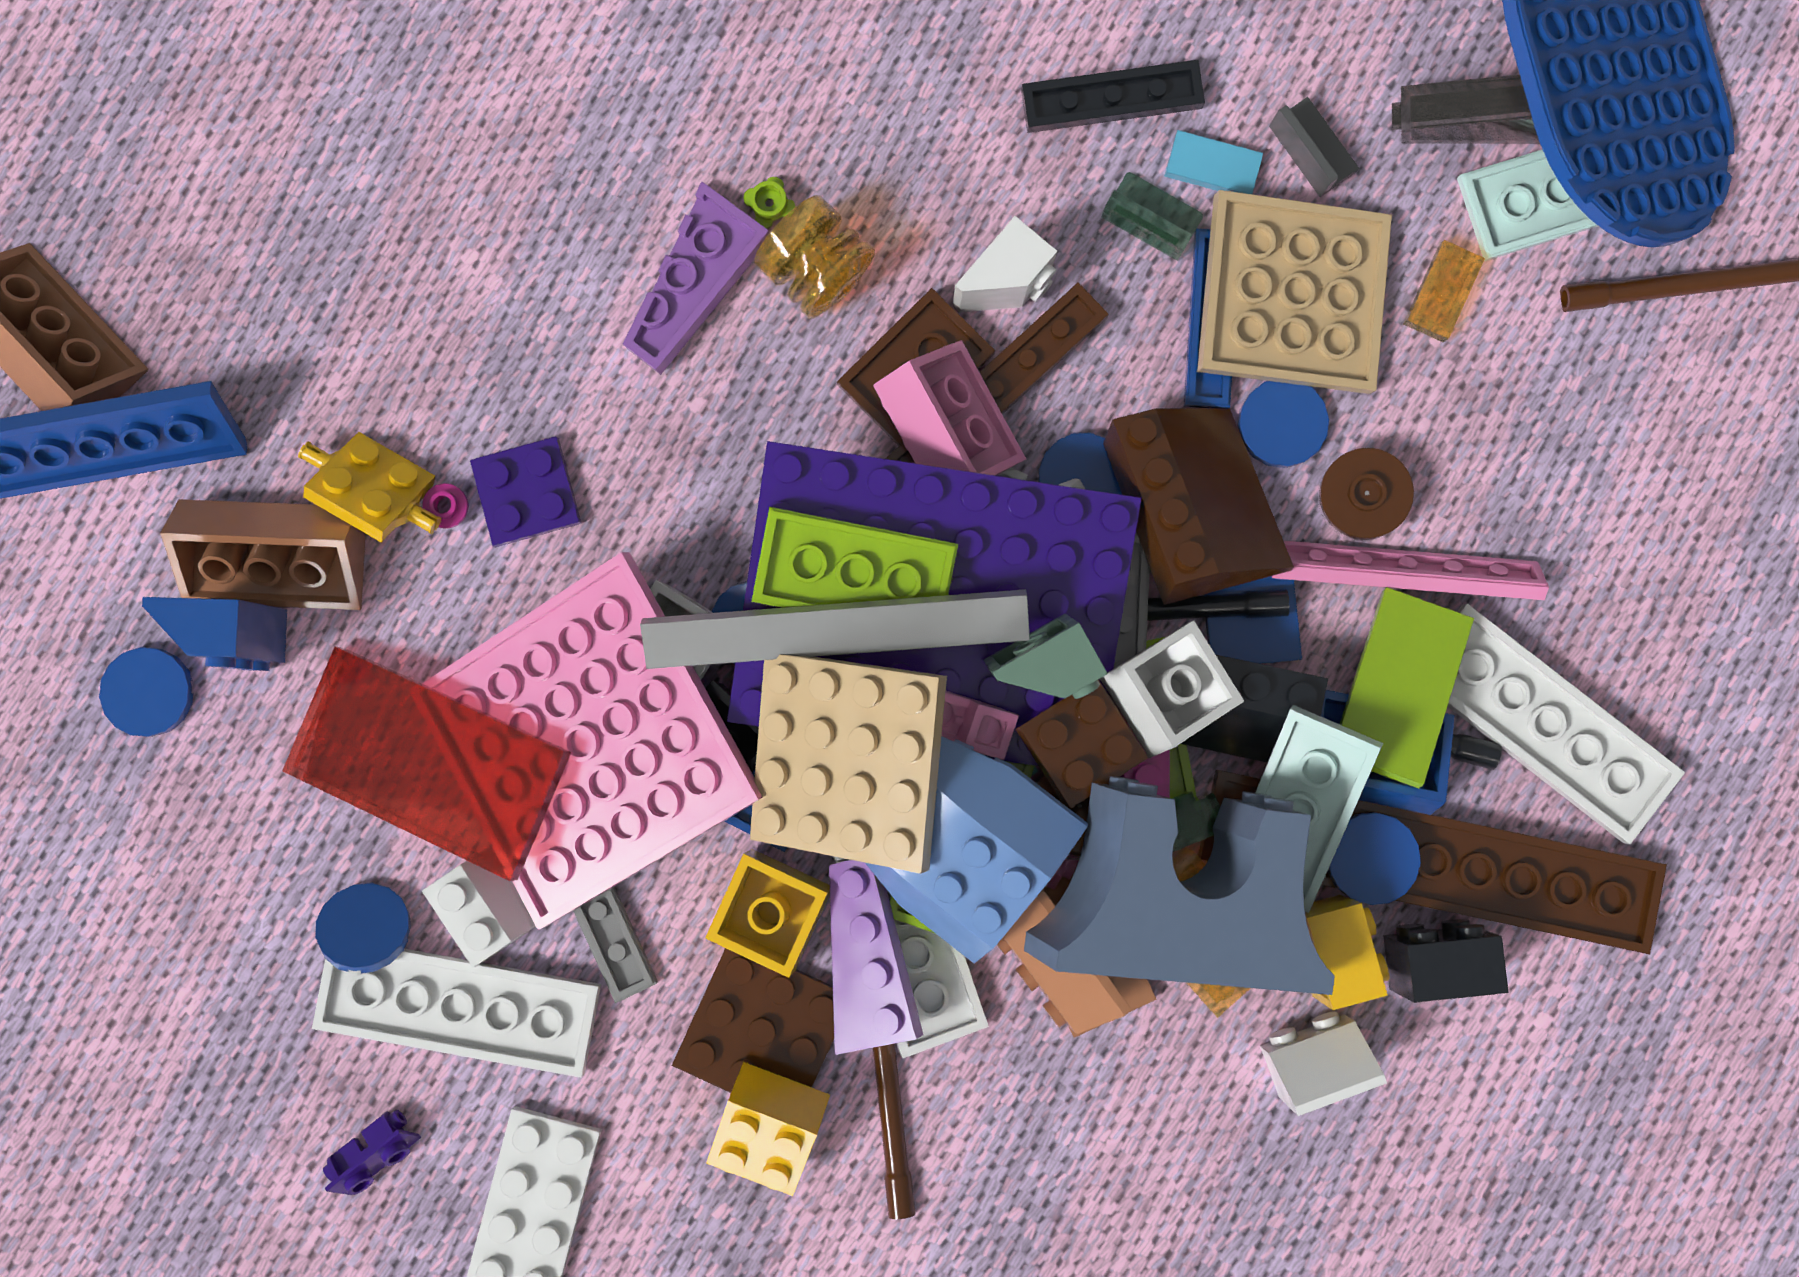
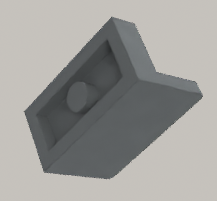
M1308 97L1292 108L1285 105L1278 110L1269 127L1319 197L1358 171V165Z

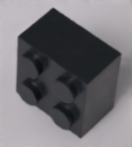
M1467 919L1446 920L1441 922L1442 929L1439 930L1424 929L1423 924H1405L1396 926L1397 934L1383 935L1386 964L1390 976L1388 980L1389 990L1414 1003L1509 993L1502 936L1486 931L1485 926L1482 924H1470V920Z

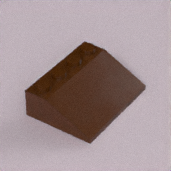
M1155 408L1112 419L1103 445L1122 495L1141 498L1136 533L1163 605L1293 570V563L1230 408Z

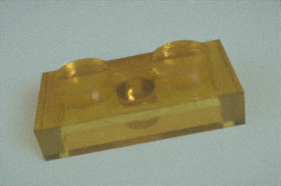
M1443 240L1438 245L1403 325L1443 343L1448 340L1485 258Z

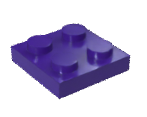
M551 437L470 460L492 546L499 547L582 524L558 437Z

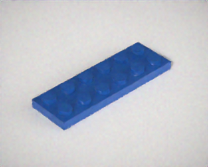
M212 381L0 418V499L247 455V441Z

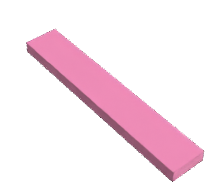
M1284 541L1294 566L1293 570L1272 576V578L1533 600H1545L1549 589L1537 561Z

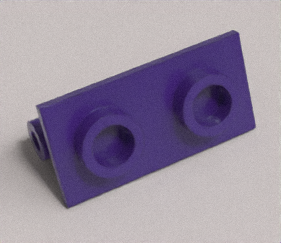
M397 1109L392 1113L386 1111L361 1131L368 1144V1147L365 1149L358 1138H353L327 1158V1165L323 1167V1172L332 1182L325 1187L326 1192L347 1195L358 1194L371 1186L374 1182L373 1176L385 1166L397 1164L410 1153L409 1147L418 1141L421 1136L418 1133L404 1131L402 1127L407 1124V1120L402 1112Z

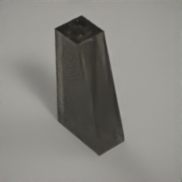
M1520 75L1401 86V102L1392 103V130H1401L1402 144H1540Z

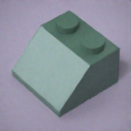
M1063 614L1029 633V641H1016L983 660L997 681L1064 699L1070 695H1073L1074 699L1088 695L1100 686L1098 679L1108 674L1080 623L1067 614Z

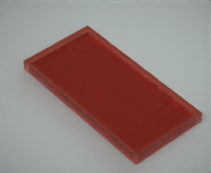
M335 646L282 771L508 881H518L571 752L348 649Z

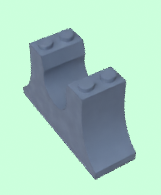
M1110 776L1109 785L1092 783L1087 816L1088 827L1085 831L1083 847L1075 873L1055 908L1040 923L1026 931L1025 952L1056 972L1332 995L1335 975L1325 966L1313 945L1304 910L1303 878L1311 821L1310 814L1293 810L1294 801L1271 798L1272 796L1267 794L1243 791L1242 800L1224 798L1213 825L1214 843L1209 860L1196 875L1180 882L1176 876L1172 859L1173 846L1178 835L1175 799L1157 794V785L1140 783L1139 780Z

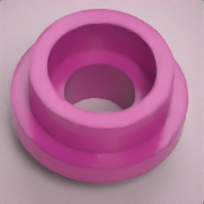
M443 483L435 485L428 490L424 496L422 508L441 518L439 528L449 529L463 522L467 516L469 504L465 493L460 488L452 484ZM443 498H449L451 501V508L446 513H440L437 508L438 502Z

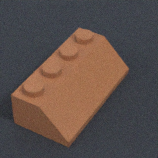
M30 243L0 252V367L41 411L121 397L148 372V368Z
M178 499L160 532L181 598L233 599L273 607L361 610L365 533L317 505Z
M1042 889L997 944L998 948L1004 955L1012 950L1021 962V965L1015 969L1031 991L1038 987L1042 990L1049 1000L1042 1006L1059 1028L1066 1023L1076 1034L1126 1016L1132 1009L1108 976L1056 972L1024 951L1026 931L1040 923L1055 908L1053 902Z

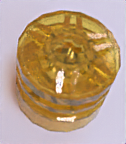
M814 195L791 210L765 238L754 258L755 265L775 286L783 285L794 279L787 293L788 299L792 303L802 301L800 309L808 319H813L823 314L849 294L857 285L875 256V249L868 242L858 243L859 233L855 229H847L835 236L842 223L841 215L821 195Z

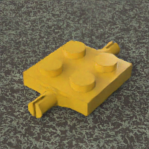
M358 432L345 446L332 454H328L309 441L301 447L298 458L319 468V471L304 485L303 498L381 543L395 528L409 521L430 534H433L434 530L436 531L439 527L441 518L420 507L421 500L434 485L435 475L361 432Z

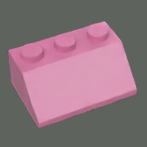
M962 340L909 360L873 385L884 409L891 417L903 439L906 449L910 452L916 464L997 476L1026 460L1024 453Z

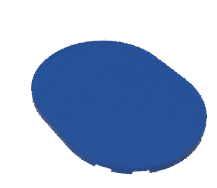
M1502 0L1510 42L1540 145L1556 178L1577 207L1590 220L1609 234L1627 243L1643 247H1665L1696 235L1711 223V217L1717 206L1722 205L1727 196L1732 179L1730 173L1727 172L1728 156L1734 154L1735 144L1731 111L1699 0Z

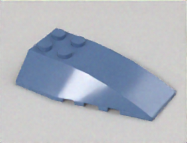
M941 736L929 871L920 874L870 863L865 864L902 908L975 964L994 949L1052 879L1088 827V823L1012 764L997 757L993 760L974 751L973 746L957 739L952 741Z

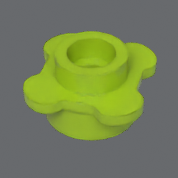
M770 177L767 181L757 184L754 189L749 188L744 193L745 205L752 208L756 215L755 221L766 229L771 228L773 222L781 217L789 218L795 213V203L787 198L784 191V183L778 177ZM768 199L774 201V204L771 207H768L765 204V202Z

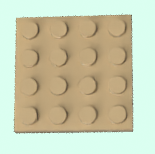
M1224 190L1216 192L1213 199L1197 372L1365 394L1375 392L1377 390L1392 214Z
M779 654L777 659L764 660L754 780L763 798L752 805L750 840L920 874L929 871L947 676L820 657Z

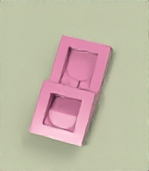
M946 691L942 736L952 741L957 739L973 746V750L980 754L1004 760L1019 715Z

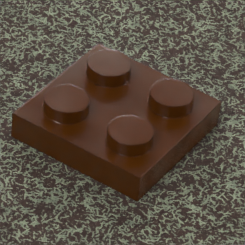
M1101 683L1096 690L1078 699H1074L1073 695H1070L1015 729L1061 802L1069 809L1090 796L1092 783L1109 784L1110 776L1120 777L1148 759V756Z

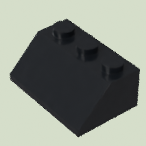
M1216 655L1244 702L1180 744L1268 763L1293 705L1321 716L1328 678Z

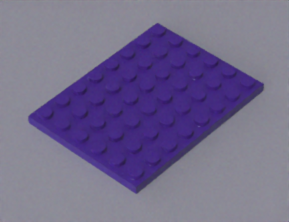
M767 441L743 611L782 608L751 602L769 507H775L957 543L958 548L948 595L1026 589L1029 633L1059 616L1067 614L1080 623L1108 673L1114 668L1141 498ZM1014 642L814 656L947 676L946 691L1019 715L1015 729L1064 699L997 681L983 660ZM764 660L735 663L727 722L759 726ZM1098 679V680L1100 681L1101 685L1103 686V688L1105 689V691L1107 692V694L1109 695L1108 691L1106 690V688H1105V686L1103 685V683L1101 682V680ZM1014 729L1003 761L1038 766L1021 737Z

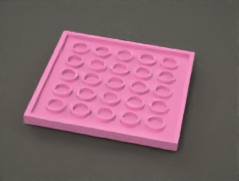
M630 552L619 553L411 690L414 699L538 930L557 921L763 798L754 782L755 777L694 667L680 666L646 669L640 623L642 618L665 617Z

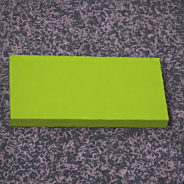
M769 507L751 602L786 608L946 596L949 593L958 544Z
M1388 587L1382 591L1339 725L1383 743L1372 772L1419 789L1424 785L1474 618Z

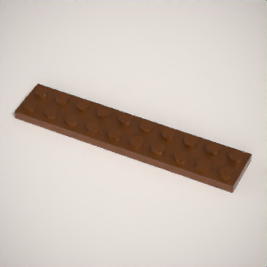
M1215 770L1198 854L1199 859L1209 860L1214 843L1213 825L1223 799L1242 800L1243 791L1256 792L1261 779ZM1358 800L1352 816L1376 812L1394 817L1410 829L1419 845L1421 864L1417 879L1407 893L1395 901L1650 954L1667 864ZM1326 873L1322 885L1336 888L1329 874Z

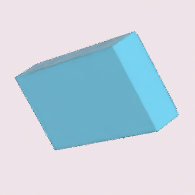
M1177 130L1164 177L1216 191L1224 190L1253 194L1263 153Z

